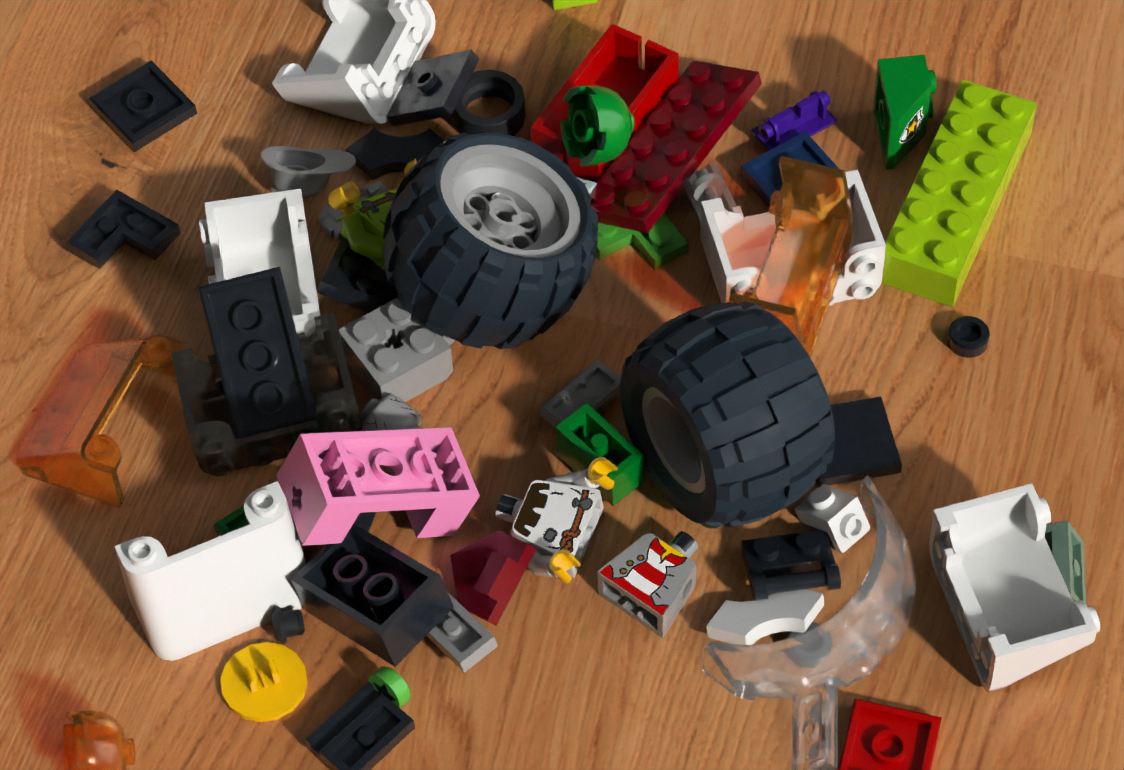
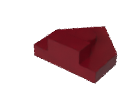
M498 530L451 554L457 601L469 613L497 626L536 548Z

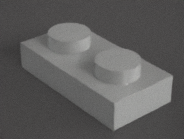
M449 594L454 608L426 636L465 673L497 648L498 645L495 637Z

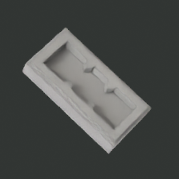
M597 358L540 408V416L555 428V426L586 403L598 414H601L620 397L621 376Z

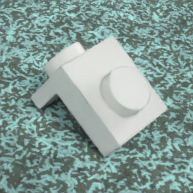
M826 484L812 491L808 498L795 508L800 522L827 532L835 550L842 553L870 530V525L858 497Z

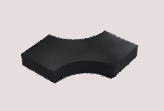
M374 128L346 148V152L355 157V165L375 180L388 173L404 172L409 162L414 159L418 162L437 145L443 143L444 140L430 128L420 134L407 137L387 135Z

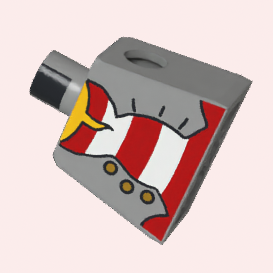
M683 531L678 532L668 544L652 533L643 535L597 572L598 594L663 638L695 588L697 565L690 558L698 550L697 542Z

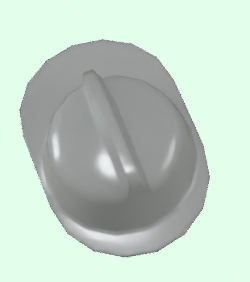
M272 146L264 149L260 154L261 160L270 167L272 192L301 189L302 198L318 195L325 189L330 175L345 172L356 164L355 157L352 154L336 149H302L290 146Z

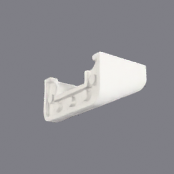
M321 0L322 6L331 19L332 24L306 72L299 64H285L280 68L272 82L273 86L281 97L288 102L369 125L387 122L386 116L413 63L421 59L433 36L436 20L431 6L427 0Z
M278 481L256 489L245 499L244 511L249 525L168 557L161 543L152 537L142 536L114 546L129 600L156 656L170 661L181 659L271 622V614L277 606L282 609V612L300 610L304 607L291 579L307 563L286 497Z
M1032 483L933 510L929 540L931 562L984 689L988 692L1007 687L1092 644L1095 641L1097 632L1100 631V622L1094 607H1087L1083 600L1074 602L1045 539L1046 524L1051 522L1048 503L1045 498L1038 497Z

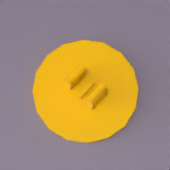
M270 642L251 644L236 652L225 664L220 679L222 697L230 710L243 719L257 722L278 720L292 712L303 700L308 685L305 665L297 653L284 645Z

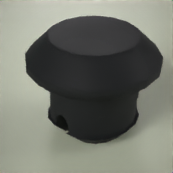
M279 606L274 609L271 616L277 641L284 645L287 642V637L303 635L305 626L302 611L296 609L282 612Z

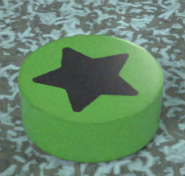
M382 666L369 676L368 681L373 685V688L379 694L383 693L399 708L410 700V690L407 683L392 668Z

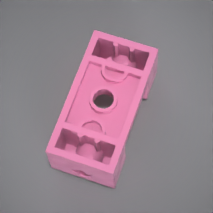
M452 427L300 434L276 475L286 497L302 546L342 543L358 515L366 512L406 510L416 538L454 536L480 497ZM379 465H383L388 469L391 475L385 473Z

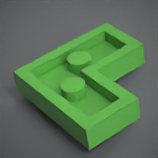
M664 213L649 233L598 223V244L595 255L599 260L633 243L653 269L656 270L688 253V242Z

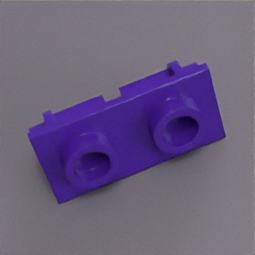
M814 90L810 93L809 97L796 103L795 106L789 107L773 117L764 118L763 124L752 129L751 133L769 151L805 131L811 137L836 123L837 119L827 110V105L831 103L827 92L824 90L821 92Z

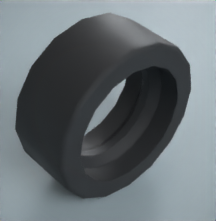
M483 70L472 73L453 111L455 127L460 133L470 135L478 134L480 130L499 131L506 135L515 136L523 127L526 118L523 87L516 78L502 71ZM487 96L503 98L510 102L512 106L506 113L492 118L477 117L466 110V107L472 101Z

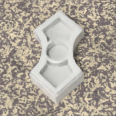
M804 589L769 595L768 599L737 602L726 600L706 626L708 638L749 648L758 639L773 633L785 631L804 633L824 606L823 593Z

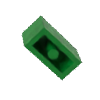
M588 403L555 426L556 454L575 472L588 469L591 462L598 457H605L618 467L616 471H611L607 474L614 481L612 489L605 490L601 486L595 488L600 490L601 496L612 506L644 482V454Z

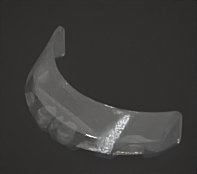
M868 475L861 481L859 501L862 509L876 519V547L868 574L851 600L824 623L788 639L752 645L708 641L703 646L702 671L736 697L755 700L756 696L765 698H793L796 701L819 698V693L842 685L848 687L867 676L881 664V659L885 654L894 650L902 638L909 623L915 600L916 569L914 557L903 528Z

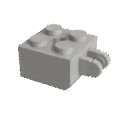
M397 298L337 330L342 359L372 399L381 400L387 395H395L404 402H407L447 380L453 372L452 353L449 345L453 344L456 340L444 335L442 337L425 327V323L414 314L409 313Z

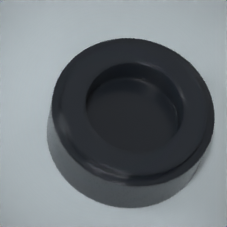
M972 316L960 317L954 320L949 327L948 346L955 354L961 357H977L984 353L988 347L989 328L979 318Z

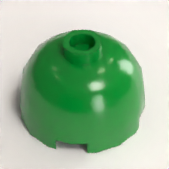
M583 85L571 88L563 103H570L568 119L560 121L562 140L567 154L570 158L578 157L581 161L580 166L599 165L614 160L627 147L634 129V117L629 111L627 104L617 92L604 86Z

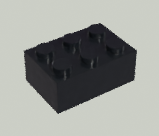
M354 523L342 543L326 544L291 579L308 613L394 667L454 608L440 574Z

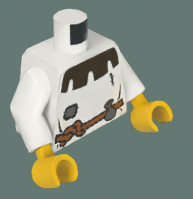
M598 457L593 460L588 469L547 478L545 481H532L524 500L506 494L501 496L496 508V518L513 523L511 529L512 537L536 548L528 565V568L535 576L558 577L565 584L572 580L571 577L575 578L604 508L600 490L595 488L601 486L605 490H610L614 486V481L607 474L611 471H616L618 467L605 457Z

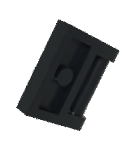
M806 531L741 541L742 556L755 601L768 599V594L818 587H826L827 591L841 589L839 567L835 563L827 532Z

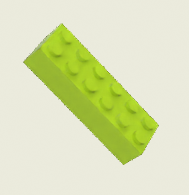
M962 79L885 242L882 284L950 307L954 306L1031 136L1037 106L1036 102Z

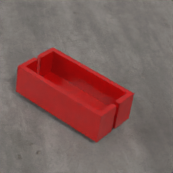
M611 24L531 126V141L551 154L556 155L570 167V170L576 177L597 183L614 160L599 165L580 166L581 161L578 157H569L562 140L560 121L568 119L570 103H563L564 97L571 88L583 85L604 86L617 92L625 101L634 117V129L630 136L631 139L678 80L679 53L648 40L645 44V70L641 69L642 37L615 24Z

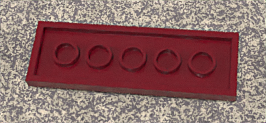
M692 61L630 139L622 154L615 158L597 181L596 187H594L590 194L592 197L590 206L597 213L598 223L649 233L761 86L762 82L759 72Z

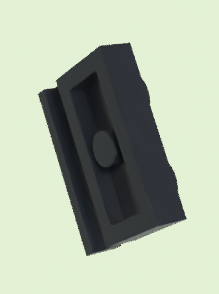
M368 681L308 736L305 742L306 747L311 752L314 751L320 756L321 761L332 770H371L415 729L414 720L383 693L379 694Z

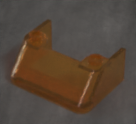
M781 156L779 167L783 185L780 191H774L769 208L770 214L775 215L776 229L754 290H746L743 296L731 293L729 302L738 304L744 301L751 302L776 316L792 331L811 358L842 270L843 257L851 244L854 219L845 170Z

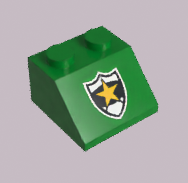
M925 55L878 59L873 113L886 170L894 169L925 136L927 119L933 118V101L930 94L936 93V75L934 70H928Z

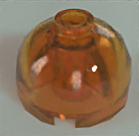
M90 710L66 713V717L73 724H64L63 728L64 770H126L127 765L135 764L133 738H125L121 724L113 716L102 711Z

